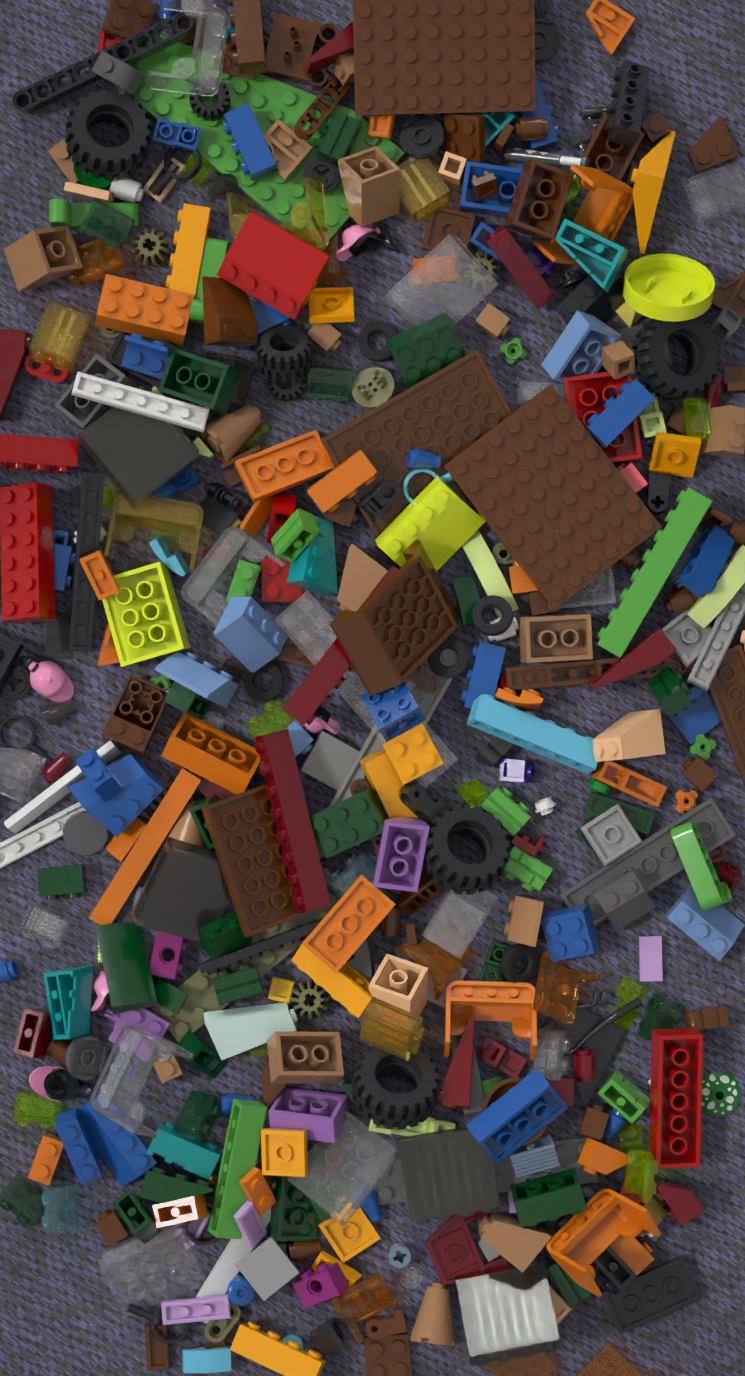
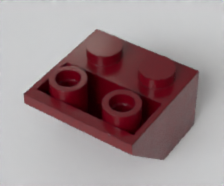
M656 1177L652 1179L655 1184L652 1189L661 1203L666 1201L667 1205L664 1208L673 1222L678 1220L682 1226L704 1212L687 1184Z

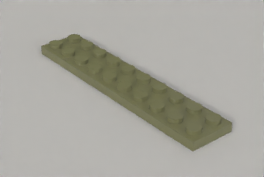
M324 867L322 870L331 906L312 911L251 936L252 942L249 944L326 916L346 891L329 870ZM289 941L283 944L284 948L274 952H271V949L262 951L263 955L250 960L249 957L241 959V964L229 968L228 964L219 967L220 971L229 969L231 973L238 971V966L251 963V966L257 965L261 978L299 947L303 941L295 944ZM199 969L177 987L189 994L179 1014L173 1013L160 1004L152 1008L155 1014L170 1022L167 1029L178 1042L189 1030L194 1033L205 1024L203 1013L222 1010L229 1004L219 1005L212 981L213 977H217L216 973L212 975H207V972L201 974Z

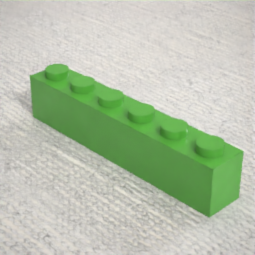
M233 1099L208 1231L216 1238H242L240 1229L233 1216L248 1200L239 1181L252 1168L257 1166L259 1161L258 1150L261 1144V1129H263L264 1122L267 1119V1107L259 1101Z

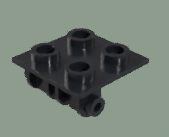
M207 482L204 485L207 495L191 518L219 535L224 536L249 503V500L218 482Z

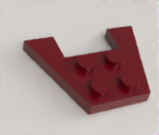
M474 1195L424 1241L443 1285L513 1277L503 1256L483 1264L467 1227V1223L487 1215L479 1195Z

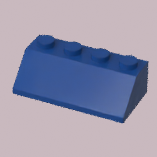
M467 161L459 211L507 218L522 169ZM484 171L493 172L499 194L477 201L473 190L472 176L476 175L478 178L484 176Z
M535 1069L481 1114L476 1116L466 1127L498 1165L564 1112L568 1106L541 1072Z
M103 1088L77 1108L95 1150L122 1186L138 1178L158 1162L159 1158L155 1153L152 1156L146 1154L149 1145L106 1088Z

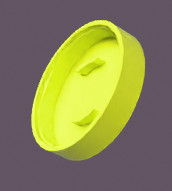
M652 254L633 261L627 267L622 292L626 303L633 310L646 317L661 321H686L701 316L710 308L715 281L711 272L704 265L691 258L675 254Z

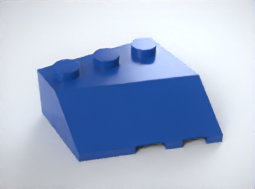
M131 753L108 765L123 788L120 793L109 801L104 802L86 778L68 786L83 808L116 837L161 793L164 787V783Z

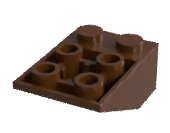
M130 674L103 730L102 739L112 741L115 745L144 757L166 706L164 700L167 690Z

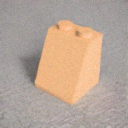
M660 709L629 712L593 739L595 762L666 754Z
M386 954L368 989L389 1028L410 1035L427 1003L428 968Z

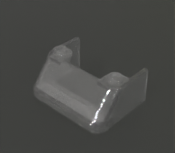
M161 0L163 10L184 12L187 16L197 17L198 20L192 58L177 59L172 65L171 73L148 71L151 89L201 96L215 95L219 90L229 26L228 14L208 0Z
M229 527L224 530L181 589V595L188 604L218 625L221 619L220 616L223 614L227 603L225 598L217 591L236 567L239 559L241 560L244 556L251 562H259L267 555L281 567L287 566L289 562L276 556L275 551L242 529Z
M127 1025L120 1031L91 1094L90 1103L95 1110L131 1133L156 1138L157 1133L142 1124L146 1115V1108L142 1102L137 1100L155 1060L168 1062L172 1059L173 1055L192 1059L194 1055L170 1040L139 1027Z

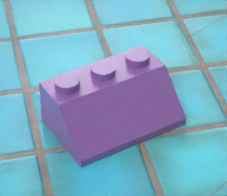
M406 817L385 820L373 887L412 892L418 891L430 828L424 820Z
M284 1087L269 1110L270 1128L307 1130V1140L335 1143L342 1131L348 1099L347 1095Z

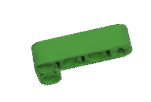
M52 199L49 200V224L51 227L68 225L70 230L139 228V204L70 203L69 200Z
M206 237L195 299L192 300L189 318L191 323L204 325L202 277L221 278L217 276V273L228 252L229 241Z
M690 821L672 828V839L701 908L707 911L731 901L730 889L725 882L720 883L695 822Z

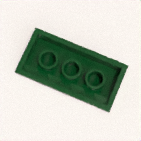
M113 923L95 926L113 1014L157 1006L158 1002L140 923Z
M307 1149L308 1175L306 1177L274 1176L273 1195L277 1202L271 1208L269 1237L272 1236L275 1241L317 1240L319 1221L316 1220L305 1196L309 1194L308 1190L319 1184L322 1187V1150Z

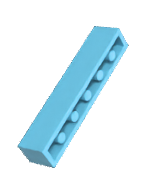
M481 694L474 700L467 725L585 774H589L596 769L598 762H595L593 753L594 738L583 737L576 734V731L573 729L556 726L555 722L537 718L532 712L520 711L513 704L496 701V698L491 695Z

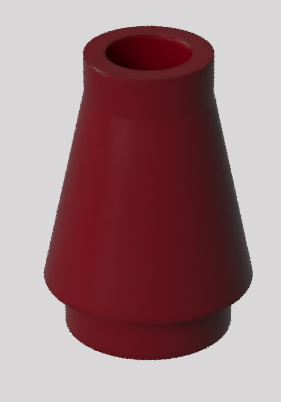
M714 377L712 378V384L704 389V408L718 407L726 386L724 384L725 379Z
M62 752L43 768L44 771L41 773V776L50 784H54L64 776L73 760Z

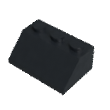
M618 273L607 293L589 275L556 307L555 311L567 324L577 310L593 315L606 324L616 314L615 311L625 302L622 292L624 280Z

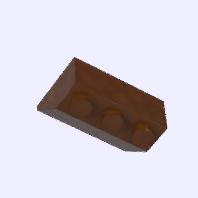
M605 113L583 156L589 157V167L596 168L621 181L645 133L640 131L633 148L607 140L608 130H605L608 117L611 115Z
M535 159L524 162L504 227L526 235L554 239L574 174Z

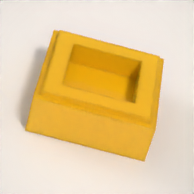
M273 976L268 999L290 1004L295 981Z

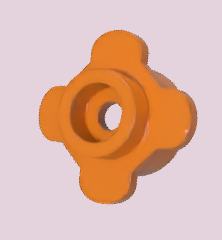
M680 790L676 792L677 805L675 808L678 812L690 811L697 806L696 798L698 794L696 791L683 792Z

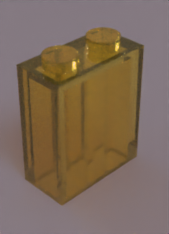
M409 156L406 161L397 165L400 168V203L414 224L453 201L449 188L428 158L416 159Z
M49 301L29 346L30 357L40 363L47 362L52 364L59 370H69L72 372L90 330L91 316Z
M373 997L363 1016L359 1040L409 1061L412 1054H417L421 1046L420 1039L424 1032V1028H421L423 1018Z

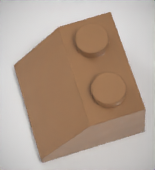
M514 895V899L509 900L507 912L511 913L510 922H505L503 934L507 935V940L536 947L544 904L541 899Z

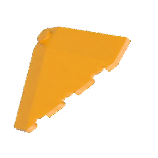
M671 131L640 160L638 169H633L630 182H635L633 199L639 249L642 254H645L676 133L674 131Z

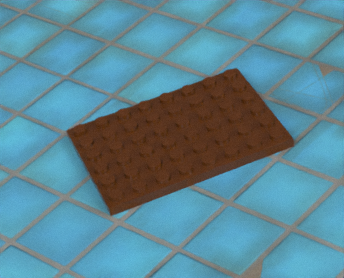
M353 0L355 116L536 111L535 0Z
M476 349L320 440L336 467L361 449L377 470L375 480L367 486L363 483L356 488L358 492L353 498L357 505L381 482L390 480L396 484L399 492L398 497L376 521L372 522L370 520L371 517L360 508L377 538L410 504L403 492L404 479L413 471L410 467L406 466V456L409 449L414 450V448H418L440 456L441 463L439 469L429 470L438 476L445 475L448 472L444 469V466L510 416L512 411ZM425 472L414 474L407 485V492L410 498L414 500L433 481L434 477ZM454 481L446 483L472 508L474 507ZM387 485L383 487L382 494L385 497H390L394 494V488Z
M552 384L444 466V469L553 610L661 528L658 521Z

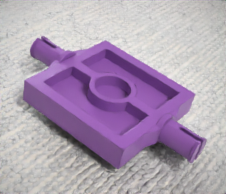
M108 1007L104 1016L115 1022L114 1030L108 1038L114 1044L145 1062L149 1060L151 1054L158 1047L169 1054L172 1052L174 1045L163 1040L164 1033L170 1022L147 1008L113 1014L112 1009Z

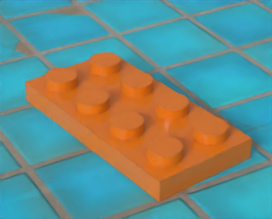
M317 430L234 462L252 502L318 478L335 469Z
M360 875L302 944L331 970L337 973L395 906V903L378 888L373 887V884L363 875Z

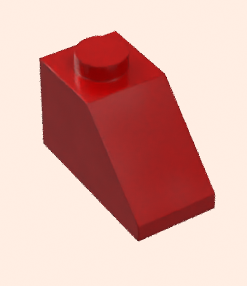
M276 493L274 495L267 543L272 544L271 538L295 512L297 496L284 493Z

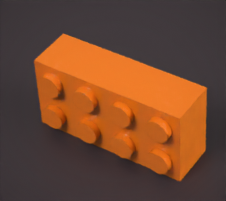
M106 274L95 325L183 346L194 295Z
M184 713L172 732L161 755L171 762L235 794L246 791L261 763L260 756L254 747L187 713Z

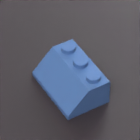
M577 310L541 365L553 380L564 383L563 378L595 374L602 366V347L618 342L621 335L595 316Z
M231 597L213 633L250 672H256L277 657L288 638L286 632L252 597Z
M177 651L156 666L155 670L224 708H227L239 684L232 681V675L221 671L220 674L215 672L216 667L206 661L203 664L198 663L199 657L188 651L186 655Z
M691 884L665 915L668 920L718 961L732 947L745 926L722 905L704 911L698 902Z

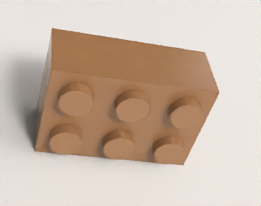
M577 613L519 617L521 662L593 659L591 614Z
M275 1031L267 1039L271 1084H335L344 1076L340 1032Z

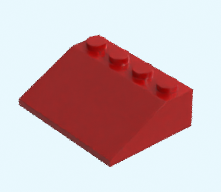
M251 211L228 250L217 276L295 320L303 313L330 255L256 212Z
M609 372L563 378L566 403L583 426L587 428L589 426L587 421L596 412L600 415L605 410L603 405L612 396L616 399L621 394L619 389L628 380L632 383L631 374L618 379H614ZM637 417L606 448L594 438L613 464L635 462L642 459Z

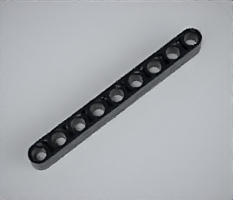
M187 12L178 13L17 91L12 99L13 105L21 112L27 114L41 109L103 79L91 71L102 51L130 66L192 36L197 30V23ZM183 20H190V26L187 29L183 30L180 28ZM165 29H169V37L166 39H161V32ZM149 39V46L146 49H141V41ZM126 48L129 49L128 57L121 59V51ZM84 68H89L88 76L86 78H81V70ZM66 77L69 78L68 86L61 88V80ZM44 87H48L49 94L42 98L40 95L41 90ZM29 97L28 105L21 107L22 98Z

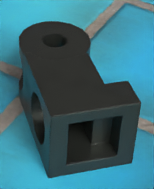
M494 736L477 756L490 768L515 744Z
M405 785L400 789L399 797L402 803L419 819L425 822H432L445 806V803L440 799H431L426 795L421 785Z

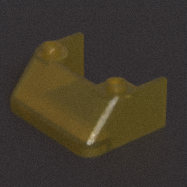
M307 177L304 178L306 201L298 202L293 206L291 210L292 222L278 224V226L323 251L329 242L323 183ZM230 192L226 193L230 230L236 238L248 217L247 201L245 197Z
M132 492L119 493L115 497L104 553L106 561L112 562L115 541H130L135 535L136 527L180 534L179 546L181 550L192 554L189 572L192 577H195L202 540L203 509L200 505L191 502Z

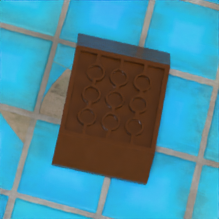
M418 539L403 552L407 562L357 611L343 610L329 624L369 695H375L402 684L458 627L456 607L421 541Z

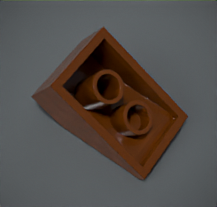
M202 277L205 345L243 348L257 344V320L247 293L222 278Z

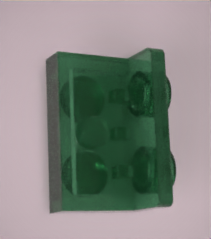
M95 199L85 220L81 222L79 227L88 236L97 237L103 240L104 244L108 247L119 249L126 243L136 220Z
M313 365L307 377L305 396L315 401L330 399L332 402L340 404L345 403V401L349 402L354 369Z
M653 993L644 1016L639 1023L637 1034L652 1041V1029L677 1028L686 1006Z
M192 1090L174 1124L175 1131L196 1135L198 1143L203 1144L206 1137L211 1134L215 1120L221 1114V1106L217 1096Z
M19 1174L12 1179L0 1194V1207L7 1212L11 1211L17 1216L16 1219L20 1224L30 1228L52 1203Z

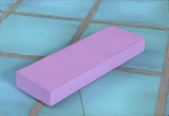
M227 1294L161 1301L163 1325L231 1318L230 1302Z

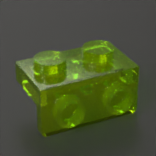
M628 1150L624 1191L626 1193H638L642 1203H651L652 1195L656 1193L654 1174L658 1173V1161L654 1159L651 1150Z

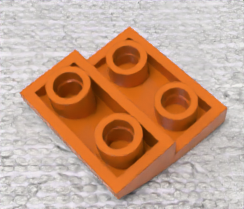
M504 687V689L498 688L495 695L496 701L513 704L516 709L523 712L539 711L543 702V698L540 697L541 694L532 689H528V691L523 689L520 697H518L515 691Z

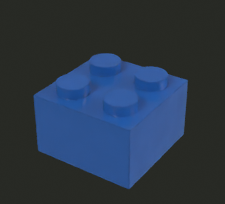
M589 904L549 911L541 917L540 922L551 962L594 954L600 947Z

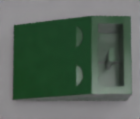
M153 1167L152 1171L147 1170L140 1197L164 1203L213 1192L214 1188L209 1187V1182L197 1179L196 1183L188 1181V1176L175 1173L174 1177L167 1176L166 1170Z

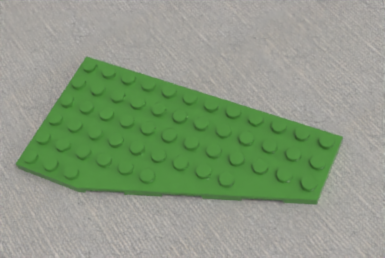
M160 34V38H161V39H166V38H168V37H166V36ZM150 41L144 46L143 49H146L149 46ZM177 42L130 65L146 77L135 97L131 96L133 101L137 99L142 103L141 108H145L148 114L156 121L158 118L178 124L181 122L201 128L197 149L200 151L202 159L291 233L320 250L325 248L351 217L348 211L340 170L339 182L334 190L326 194L315 193L308 189L303 178L306 165L310 161L319 158L318 149L315 147L320 136L325 137L328 129H325L328 118L330 116L334 117L336 111H339L361 122L360 131L348 156L377 146L390 160L397 164L405 153L389 139L369 137V123L361 116H355L354 110L338 104L310 139L304 140L313 147V150L285 182L282 180L277 167L276 171L251 181L250 176H245L240 163L243 161L240 154L236 156L231 143L234 141L231 134L226 135L222 123L225 122L224 113L222 118L216 117L215 121H211V118L205 121L203 117L198 118L196 112L193 113L190 106L189 93H191V87L195 86L194 83L197 80L200 82L202 77H205V80L208 79V76H212L213 80L216 77L219 78L220 82H224L226 88L228 87L230 107L227 108V111H232L249 103L263 136L277 119L294 132L295 124L317 97L316 95L260 73H256V78L250 80L214 71L211 69L214 55L181 42ZM212 91L205 92L201 97L202 103L206 106H214L219 100L218 95ZM324 99V101H325L326 103H329V104H332V103H333V102H331V101H329V100ZM311 110L316 118L322 117L319 111ZM307 122L302 128L306 131L311 124ZM316 171V181L322 179L326 182L327 180L325 178V175L327 174V172L321 174Z

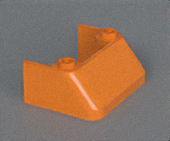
M572 164L570 169L582 178V187L589 190L573 223L613 242L634 202L633 188L596 168ZM559 229L556 230L554 238L556 237ZM555 239L550 240V242L533 241L532 244L551 261L580 266Z
M461 980L452 981L448 984L445 1004L444 1057H449L450 1037L461 1036L469 1017L474 1016L475 1021L512 1022V1032L516 1037L530 1039V1060L535 1059L537 1048V992L533 985L522 982Z
M603 1189L597 1192L586 1203L587 1209L574 1215L546 1245L551 1257L574 1282L597 1297H600L602 1293L594 1281L596 1272L590 1264L619 1235L624 1238H634L643 1229L657 1237L661 1235L648 1209L611 1189Z

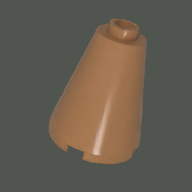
M246 405L207 422L204 432L199 431L205 444L209 443L213 448L211 452L224 463L233 458L261 424L262 414L256 406Z
M190 801V804L185 806L162 847L161 854L171 859L174 855L180 862L201 865V863L205 864L206 844L189 811V808L198 801Z
M432 1283V1287H427L410 1336V1341L455 1346L450 1290L445 1289V1284Z

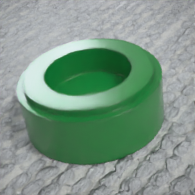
M590 779L587 785L607 796L611 789L595 779Z

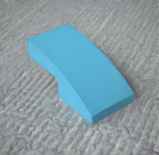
M161 534L149 542L153 551L167 567L180 576L187 574L190 569L179 550L171 554Z
M200 1347L183 1349V1373L231 1371L230 1348L206 1349Z

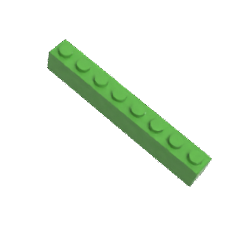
M689 487L687 491L682 489L676 500L679 502L676 510L671 509L664 520L668 522L665 529L658 530L653 539L656 542L652 550L648 548L642 558L645 562L641 570L636 568L630 579L634 581L630 589L625 587L619 597L622 600L619 608L614 607L608 616V619L611 620L607 628L603 626L596 637L599 639L597 645L620 658L628 648L713 502Z

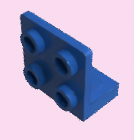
M134 333L131 336L125 335L124 340L127 347L120 367L162 380L171 355L169 348L166 347L167 344L156 340L150 343L144 340L145 337Z
M405 682L375 695H369L368 692L361 695V699L386 742L426 720Z
M695 685L690 688L691 694L688 695L691 704L684 709H679V712L675 715L668 716L689 744H693L696 741L698 734L704 735L720 723L711 697L704 689Z

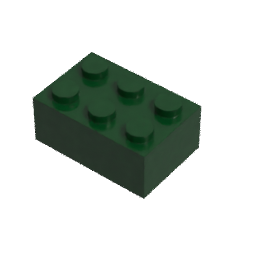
M446 312L385 340L399 376L407 388L466 355L454 324Z
M173 348L158 391L226 415L241 372L228 365Z
M373 787L309 816L313 833L326 859L381 834L384 822L387 820Z
M575 1167L510 1186L521 1228L525 1226L534 1227L539 1222L546 1220L555 1221L561 1216L568 1214L577 1215L587 1209Z

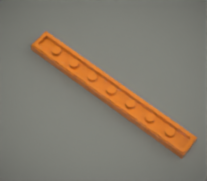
M184 767L181 769L89 917L91 920L99 925L113 923L199 786L202 778Z

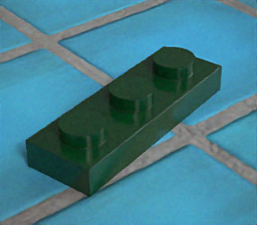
M590 792L584 814L597 817L614 805L619 804L635 831L649 834L655 813Z

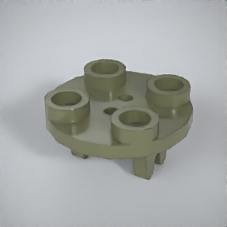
M367 368L357 375L352 384V396L356 403L363 408H367L369 411L391 399L396 394L395 381L391 373L384 368Z

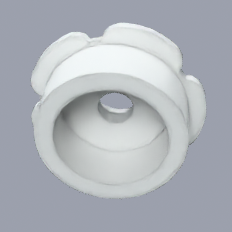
M551 797L539 800L534 803L536 807L535 812H540L541 815L549 814L554 811L553 807L556 803L552 801Z

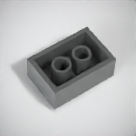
M97 353L81 372L130 387H137L126 375ZM74 380L54 406L96 439L119 408L71 395L75 383Z

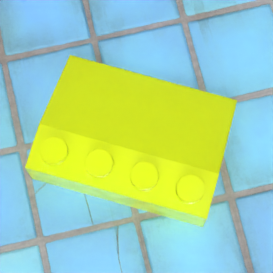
M437 475L375 541L382 551L402 567L407 562L403 552L418 539L421 541L437 572L485 523V520Z
M163 562L153 563L114 575L120 591L102 599L121 667L190 649L169 569Z

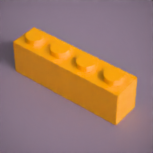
M184 203L183 209L178 211L177 222L180 223V228L174 234L173 244L176 245V251L171 253L169 266L173 268L172 274L167 275L166 288L193 294V299H195L204 244L208 236L212 211L209 207Z
M382 748L360 759L361 767L370 786L373 787L387 819L399 817L419 819L400 800L399 792L404 785L385 749Z
M301 944L291 960L297 965V968L309 975L334 1000L339 1001L345 1006L350 1014L360 1018L368 1013L375 1003L368 989L370 982L347 962L335 973Z
M248 1321V1323L240 1324L231 1345V1351L284 1376H320L326 1361L321 1358L322 1355L314 1350L307 1352L301 1349L299 1343L292 1340L286 1342L280 1339L281 1335L269 1330L267 1333L261 1330V1326L255 1322Z

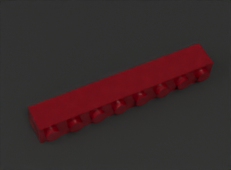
M392 566L367 600L399 569ZM337 638L281 709L284 714L301 727L305 723L310 726L317 717L315 710L319 705L324 708L331 699L329 692L332 688L338 689L345 680L343 674L346 670L352 671L354 669Z
M286 729L255 737V750L261 760L260 770L265 777L267 785L266 794L272 805L271 815L273 820L276 821L278 829L276 835L282 846V860L287 866V880L290 887H292L294 907L298 913H307L329 907L331 902L289 731Z

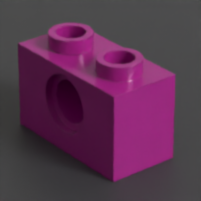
M161 928L157 929L150 963L151 975L175 979L177 974L181 975L184 963L180 961L181 952H186L188 939H184L185 933ZM164 949H173L175 952L174 959L167 960L163 956Z
M328 1262L323 1263L312 1272L310 1269L301 1272L298 1275L299 1279L293 1283L304 1308L337 1297L349 1287L338 1262L330 1265Z

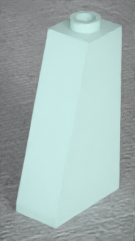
M287 1002L203 1013L205 1025L221 1061L267 1043V1039L275 1031H297L295 1022L298 1021V1017L294 1008L289 1009Z

